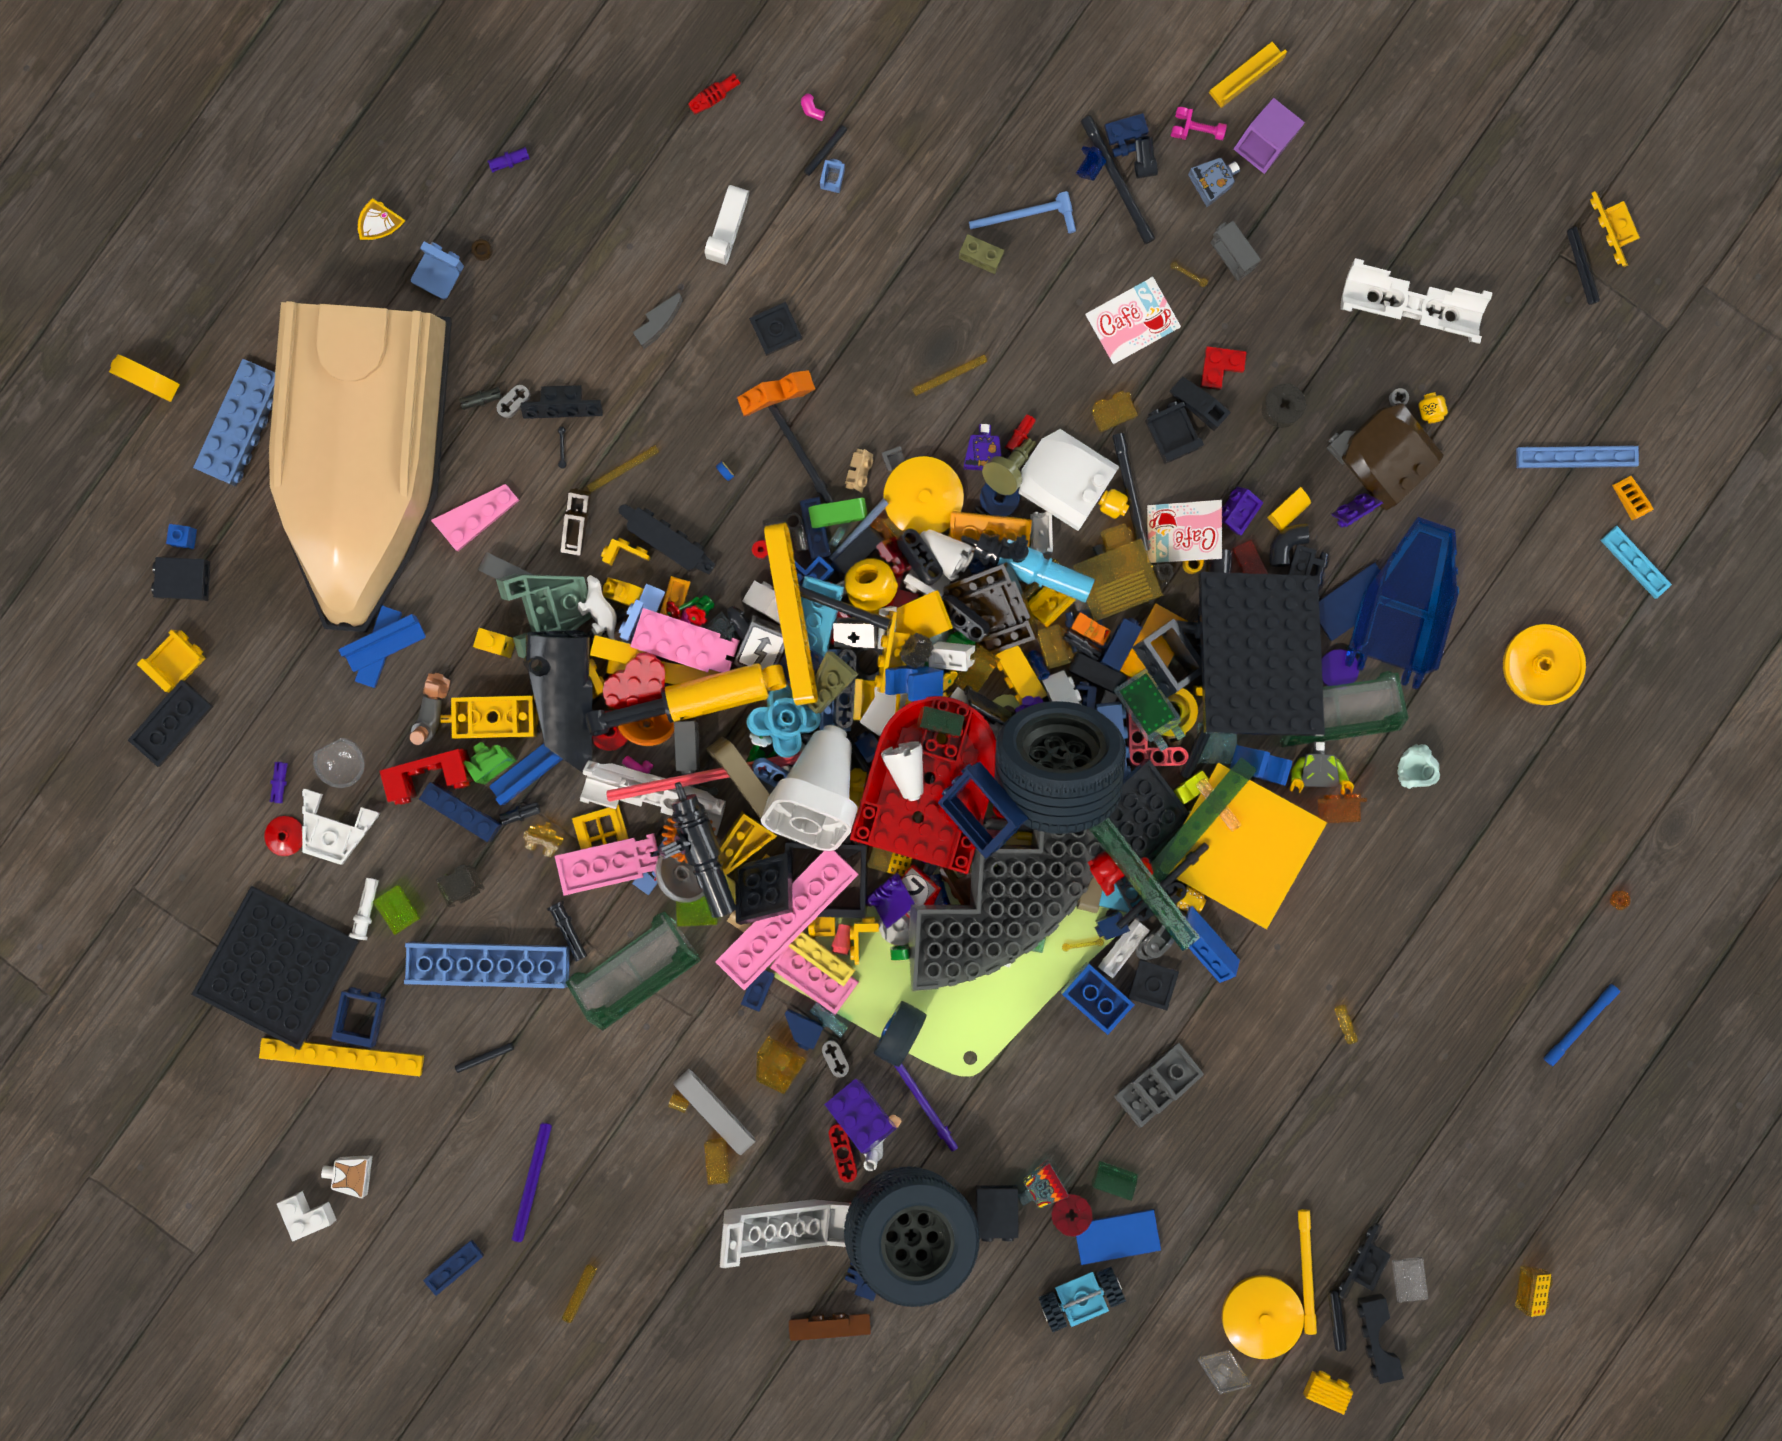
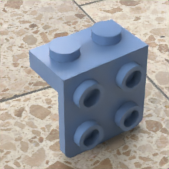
M424 241L420 249L425 254L416 268L411 282L445 300L456 283L464 265L459 260L460 257L455 253L449 251L447 254L442 251V247L434 242L428 244Z

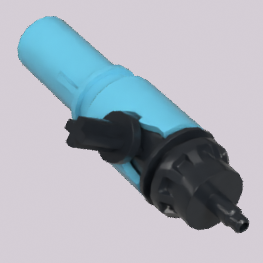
M983 532L979 540L965 535L962 536V542L975 547L973 557L979 559L984 566L987 567L988 564H992V568L1007 562L1014 569L1018 580L1027 584L1036 582L1039 584V587L1043 585L1084 603L1086 602L1095 579L1052 562V558L1049 560L1045 559L1042 552L1027 547L1028 540H1025V535L1017 537L1016 541L1011 539L1007 541L1005 536L1000 540V535L998 534L988 535Z

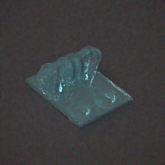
M1197 723V735L1203 723ZM1211 734L1198 763L1231 764L1237 746V734Z

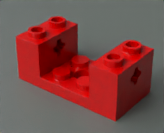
M456 749L380 770L387 801L394 802L395 805L412 802L411 798L417 797L411 776L424 774L425 769H428V771L443 769L447 786H454V789L470 786L469 782L474 780L464 764L465 761L470 762L467 750Z

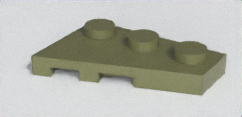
M827 651L815 675L818 701L806 705L816 714L822 713L858 673L834 652Z

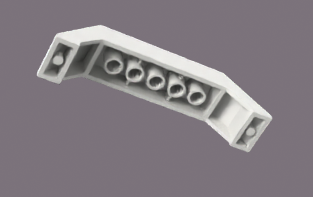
M813 1199L724 1210L720 1267L739 1266L741 1257L825 1245L846 1247L844 1242V1224L848 1208L852 1203Z

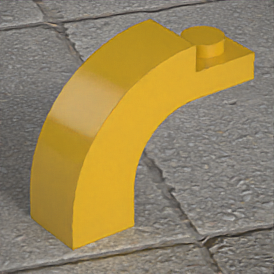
M117 355L111 363L110 373L169 402L172 401L180 385L122 355Z

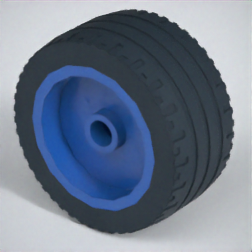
M901 1001L884 1027L873 1053L889 1064L891 1063L899 1067L914 1044L927 1014L911 1004Z

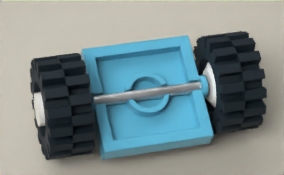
M1112 1267L1097 1272L1103 1288L1098 1286L1093 1272H1090L1055 1287L1061 1301L1060 1305L1054 1291L1038 1297L1052 1332L1068 1326L1062 1311H1065L1071 1327L1108 1312V1307L1103 1298L1104 1292L1111 1308L1126 1302L1121 1285Z

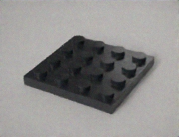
M1145 759L1123 779L1122 795L1117 808L1111 816L1097 826L1117 852L1130 855L1135 859L1148 858L1150 861L1179 833L1190 813L1149 759Z

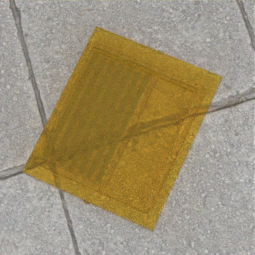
M1142 539L1073 565L1075 571L1095 579L1086 600L1094 621L1107 618L1163 596Z

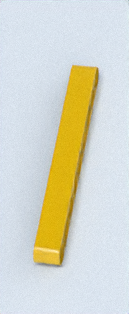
M786 522L765 526L764 533L793 699L797 706L816 703L818 701V693L789 528Z

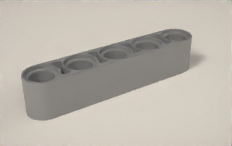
M687 1069L673 1083L678 1091L739 1155H742L756 1142L753 1135L690 1069Z

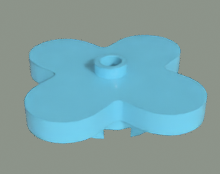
M787 685L780 690L768 691V707L754 709L747 718L749 730L757 736H771L775 752L784 758L796 755L802 745L801 734L813 732L821 722L820 713L816 714L807 705L797 706L795 704L792 688Z

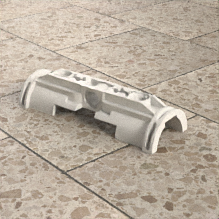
M1354 259L1344 285L1341 310L1351 312L1352 308L1400 320L1401 316L1420 320V325L1466 336L1469 342L1480 344L1482 336L1479 335V327L1485 308L1491 300L1492 292L1483 291L1479 294L1459 288H1454L1452 292L1429 287L1426 296L1408 291L1410 282L1389 277L1391 271L1363 265L1364 260ZM1369 292L1377 294L1378 300L1376 302L1368 300L1367 295ZM1393 297L1394 302H1397V304L1390 306V302L1385 300ZM1432 307V311L1437 313L1430 316L1426 310ZM1447 311L1455 314L1454 321L1446 320L1445 313Z
M589 760L583 770V774L587 775L580 801L588 804L590 801L616 809L619 800L608 801L606 791L665 778L613 763L599 764ZM684 786L686 795L696 794L698 801L704 805V812H707L709 820L713 821L711 825L716 828L714 834L717 836L726 801L714 798L707 791ZM675 788L620 799V801L640 807L643 802L660 806L661 813L672 816L671 802L678 799Z

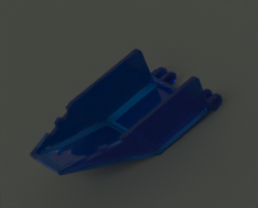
M1420 517L1415 519L1363 593L1345 658L1346 666H1352L1356 653L1361 654L1357 662V670L1360 671L1363 670L1367 657L1405 669L1401 679L1402 685L1406 686L1410 680L1411 673H1416L1412 683V688L1414 689L1420 687L1425 674L1439 669L1459 595V586H1457L1456 582L1458 568L1455 563V556H1457L1455 529Z

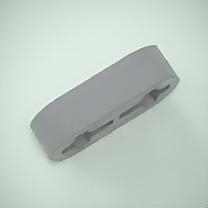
M523 385L513 387L498 402L497 412L503 418L513 417L521 409L520 403L530 400L529 390ZM525 390V397L523 399L519 397L514 401L518 397L517 391L523 392ZM513 402V404L509 407L511 411L509 413H507L506 411L503 412L504 409L502 406L504 404L506 406H509Z
M826 1041L822 1047L824 1058L834 1076L844 1077L849 1071L848 1061L837 1041ZM828 1044H831L832 1047L836 1046L834 1051L836 1057L833 1058L830 1052H826ZM837 1059L841 1065L845 1064L846 1066L843 1068L844 1072L842 1073L839 1070L835 1071L837 1067L835 1060Z

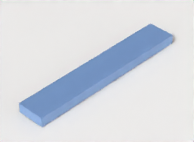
M1638 446L1516 448L1517 468L1639 466Z

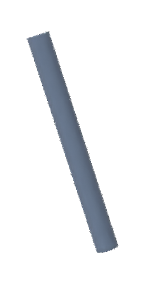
M883 498L829 558L834 561L866 530L889 503Z

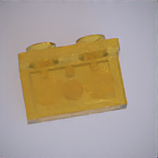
M1120 391L1112 395L1113 399L1105 401V399L1094 403L1091 413L1100 433L1138 416L1130 399V392L1124 393Z

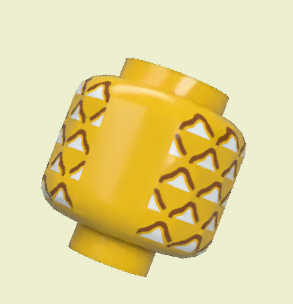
M1186 886V896L1176 903L1177 908L1187 913L1188 908L1193 906L1200 913L1206 903L1204 894L1190 886ZM1180 888V889L1178 890V892L1176 893V895L1178 896V898L1181 897V896H1180V893L1182 892L1181 888Z

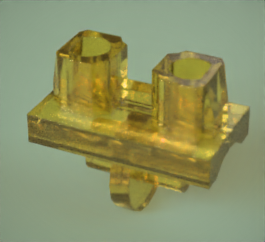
M546 822L545 826L537 824L536 828L530 826L523 836L526 839L525 848L535 850L538 844L544 846L542 854L550 858L560 848L564 839L555 836L557 831L550 829V822Z

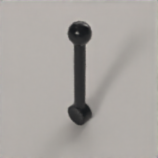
M564 427L558 428V433L560 434V461L558 466L561 469L567 466L564 461V433L566 431Z

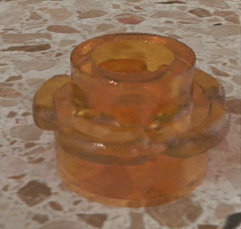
M1615 891L1612 893L1610 904L1616 907L1617 910H1624L1630 905L1631 900L1627 892Z

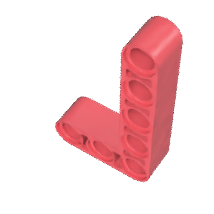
M1127 676L1128 679L1125 687L1133 682L1129 676ZM1126 702L1127 746L1129 747L1130 754L1128 762L1136 767L1145 759H1149L1154 766H1178L1185 764L1188 760V752L1184 748H1148L1147 733L1140 722L1135 723L1132 720L1133 711ZM1134 732H1139L1142 735L1141 742L1135 743L1132 740ZM1156 751L1161 752L1163 756L1162 761L1159 763L1153 760V754ZM1175 751H1180L1183 755L1180 762H1176L1173 759ZM1135 752L1142 754L1143 758L1140 763H1136L1133 760Z

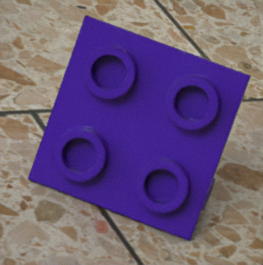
M1366 493L1360 494L1352 502L1338 507L1337 511L1332 513V516L1339 519L1337 523L1341 528H1346L1354 523V521H1357L1358 518H1362L1363 515L1365 516L1372 512L1373 509L1383 504V502Z
M898 872L868 895L866 904L869 907L875 906L886 929L909 912L911 905H915Z

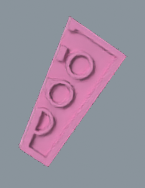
M504 484L431 521L455 550L459 551L520 500Z

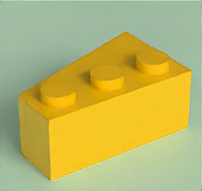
M742 811L719 844L721 853L718 858L723 861L722 869L724 874H729L752 854L777 837L776 833L770 832L761 823Z

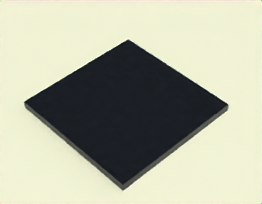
M251 886L191 995L301 1050L360 941Z

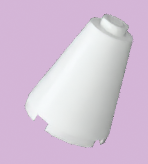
M930 529L920 534L943 568V574L951 581L958 579V572L960 570L964 572L973 559L972 550H975V548Z
M917 741L898 744V748L893 750L892 747H889L881 753L882 759L902 796L909 801L920 799V795L924 793L922 746Z

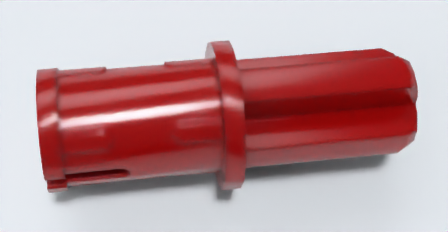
M1026 415L1018 428L1014 429L1015 433L1005 446L1006 449L1012 452L1014 448L1020 447L1024 439L1028 438L1027 434L1036 422L1032 416Z

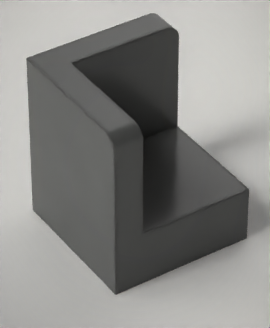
M901 446L882 452V459L888 475L905 461Z

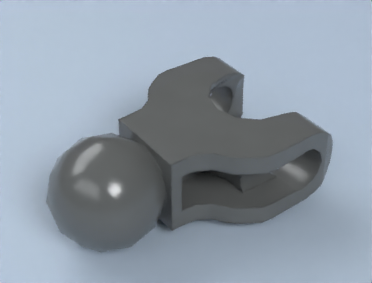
M1179 909L1169 911L1164 918V922L1160 923L1135 949L1137 957L1140 960L1147 961L1162 956L1178 937L1171 929L1172 923L1186 917L1187 913ZM1143 946H1144V951H1145V953H1146L1148 956H1146V955H1144V954L1142 953V948H1143Z

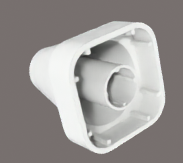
M827 725L823 730L816 731L812 735L787 777L779 781L768 797L761 818V823L765 828L781 836L824 851L836 850L851 833L858 808L849 799L852 744L846 738L847 733L845 730L834 725Z

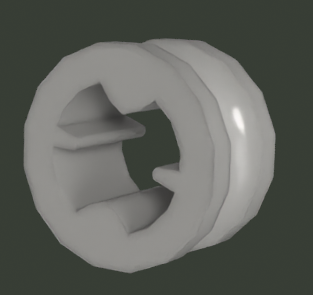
M1402 388L1394 390L1389 396V402L1392 406L1401 403L1400 401H1395L1396 393L1399 396L1403 395L1404 398L1401 401H1403L1404 405L1409 401L1408 392Z

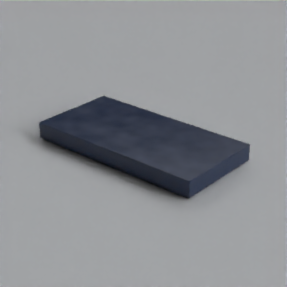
M1375 562L1319 601L1320 627L1330 641L1335 640L1358 623L1365 595L1381 573ZM1388 580L1385 581L1378 591V594L1390 597V599H1380L1383 605L1397 596ZM1374 603L1372 613L1382 607V605Z

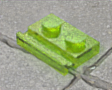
M400 885L393 887L373 901L394 935L421 919Z
M705 896L688 903L676 901L677 927L718 925V919L711 916Z

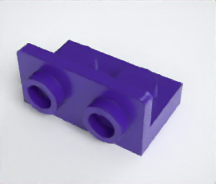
M1237 487L1231 492L1230 498L1222 507V523L1237 535H1242L1264 502L1250 490Z

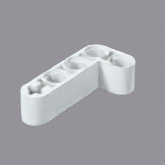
M729 185L713 236L708 238L705 247L706 259L727 265L748 201V190Z

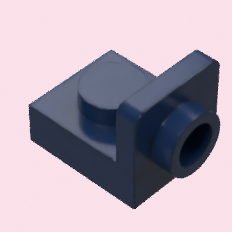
M1080 682L1079 685H1075L1074 690L1086 691V694L1082 695L1081 704L1095 710L1096 687L1092 686L1091 682Z

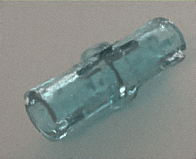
M818 1002L809 1011L823 1022L822 1025L824 1027H829L840 1038L848 1029V1027L834 1017L835 1014L829 1013Z

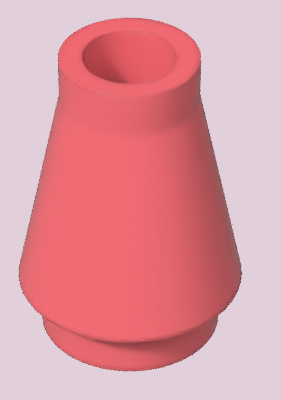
M839 924L831 945L833 953L848 955L851 948L850 926Z

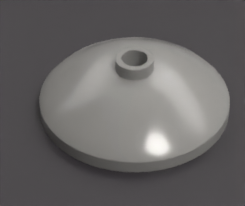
M659 855L655 874L657 883L665 895L672 900L682 903L693 902L704 896L702 888L699 887L696 876L693 874L694 866L685 863V860L679 862L678 857L672 858L670 856L663 859V856ZM678 871L681 873V878L677 876Z

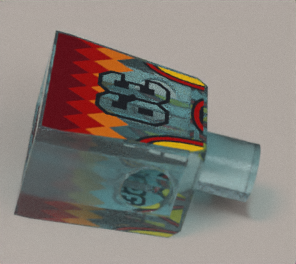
M1048 1159L1023 1180L1027 1190L1018 1194V1198L1023 1206L1034 1200L1038 1208L1069 1197L1066 1188Z

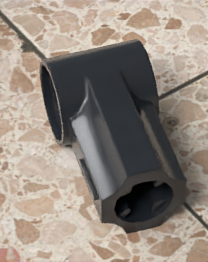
M1140 136L1135 138L1136 161L1134 162L1136 178L1157 176L1158 168L1156 158L1154 157L1153 137Z

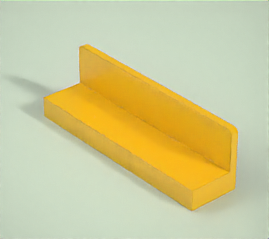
M1271 42L1212 88L1209 94L1221 108L1280 63L1287 54V50L1285 49L1280 52L1276 45Z

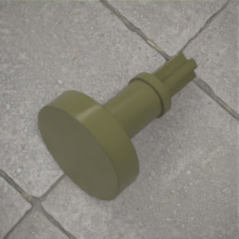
M1027 438L1020 447L1012 450L1007 459L1000 456L992 457L982 470L986 483L1000 494L1011 495L1015 493L1022 484V475L1019 468L1028 461V455L1035 448L1036 442L1032 441L1031 438Z

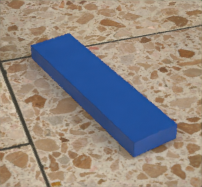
M382 606L373 632L400 620L402 612ZM386 657L360 669L355 682L376 688Z

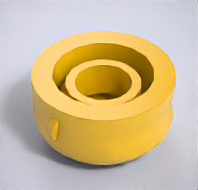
M874 558L864 559L855 563L847 571L844 580L845 590L851 603L855 607L866 611L877 610L886 606L895 597L898 588L890 566L884 561ZM869 580H874L873 582H870V583H868V584H864V583H866V582L869 581Z
M1184 688L1167 698L1159 689L1158 691L1166 703L1174 702L1179 706L1180 716L1175 721L1166 723L1155 732L1167 737L1182 734L1185 736L1197 719L1198 706L1196 700Z

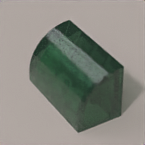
M1099 1161L1091 1184L1093 1188L1132 1201L1138 1175Z

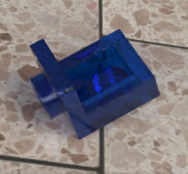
M1083 146L1081 150L1086 155V158L1076 173L1080 178L1094 181L1106 160L1098 148Z

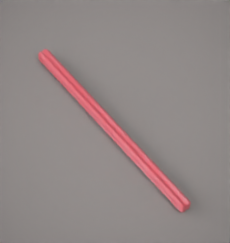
M802 751L790 758L776 756L766 759L780 767L793 765ZM754 761L746 762L753 771L752 764ZM765 765L763 767H758L759 771L761 769L766 770ZM722 767L606 791L608 801H615L675 789V783L681 782L682 787L729 778V775Z

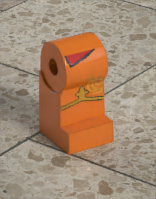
M1081 612L1077 615L1070 628L1075 633L1104 646L1111 633L1108 628L1098 624Z

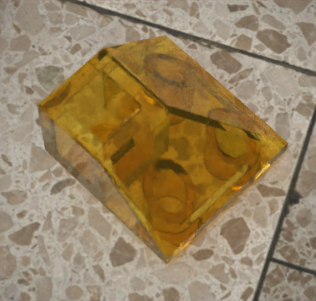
M768 1036L757 1052L756 1080L784 1094L806 1060L781 1042Z

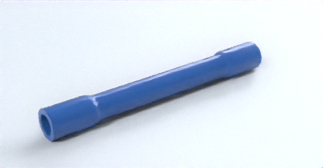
M1610 984L1592 1007L1543 1059L1553 1067L1601 1011L1616 998L1620 990Z

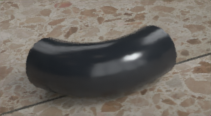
M1308 524L1286 527L1275 536L1270 545V567L1290 565L1289 554L1291 548L1297 544L1309 543Z

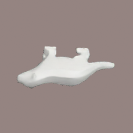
M589 575L587 577V599L585 603H578V610L582 616L590 612L592 618L597 622V624H592L593 628L591 630L594 635L601 636L604 631H607L609 639L615 640L616 612L603 597L600 581Z

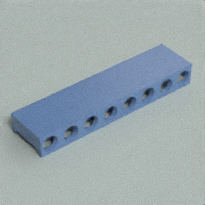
M437 942L405 943L406 972L404 984L566 988L569 986V946Z

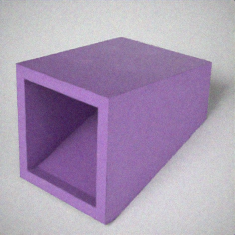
M1273 98L1250 124L1234 150L1265 174L1305 122Z

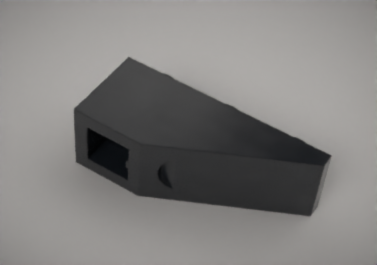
M1182 377L1169 391L1180 402L1184 401L1185 407L1213 431L1231 413L1218 400L1185 377Z

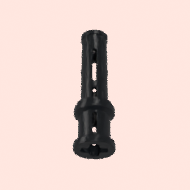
M561 901L547 908V911L551 912L555 920V927L560 928L577 962L588 955L571 924L572 917L568 916L563 906L564 901Z

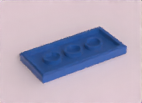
M1153 1209L1094 1219L1084 1233L1076 1236L1081 1265L1161 1251Z

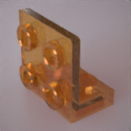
M1344 794V798H1341L1340 795H1324V799H1318L1319 818L1327 823L1361 822L1360 802H1367V798H1361V794Z

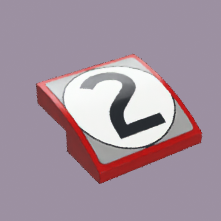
M912 865L901 877L915 905L934 904L941 888L916 865ZM909 911V912H907L905 915L910 919V911Z

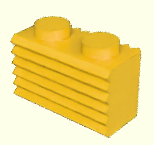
M1312 1371L1303 1392L1304 1396L1311 1401L1344 1415L1353 1395V1391L1349 1387L1350 1384L1341 1379L1337 1381L1330 1379L1331 1376L1323 1371H1319V1373Z

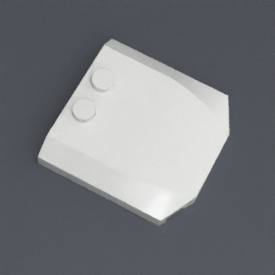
M1059 429L1041 439L1020 472L1022 484L1019 488V494L1079 531L1119 466Z

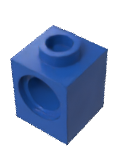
M169 524L166 544L174 547L194 549L197 529Z

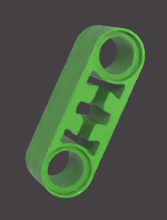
M865 498L815 505L808 508L812 528L861 521L868 515Z

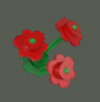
M703 595L701 598L696 596L679 607L675 606L673 601L666 603L668 607L666 611L669 617L681 620L680 611L687 608L688 620L696 626L706 623L705 617L714 608L712 599L707 595Z

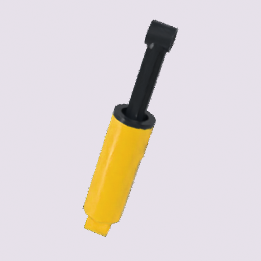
M757 663L663 687L661 688V699L606 713L604 710L588 712L585 714L588 733L590 736H599L608 733L609 728L664 714L667 715L669 722L673 723L767 699L769 697L768 691L783 689L787 686L782 665H772L762 669V666Z

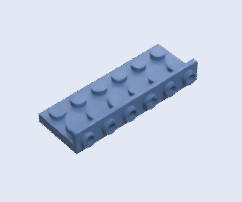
M242 359L196 460L194 469L235 487L237 483L241 482L245 465H248L251 461V452L259 443V434L262 428L266 427L268 414L273 407L275 372Z

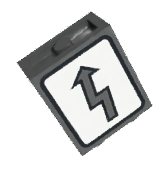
M753 615L738 653L735 654L733 664L741 668L759 663L762 669L777 665L784 650L781 626Z

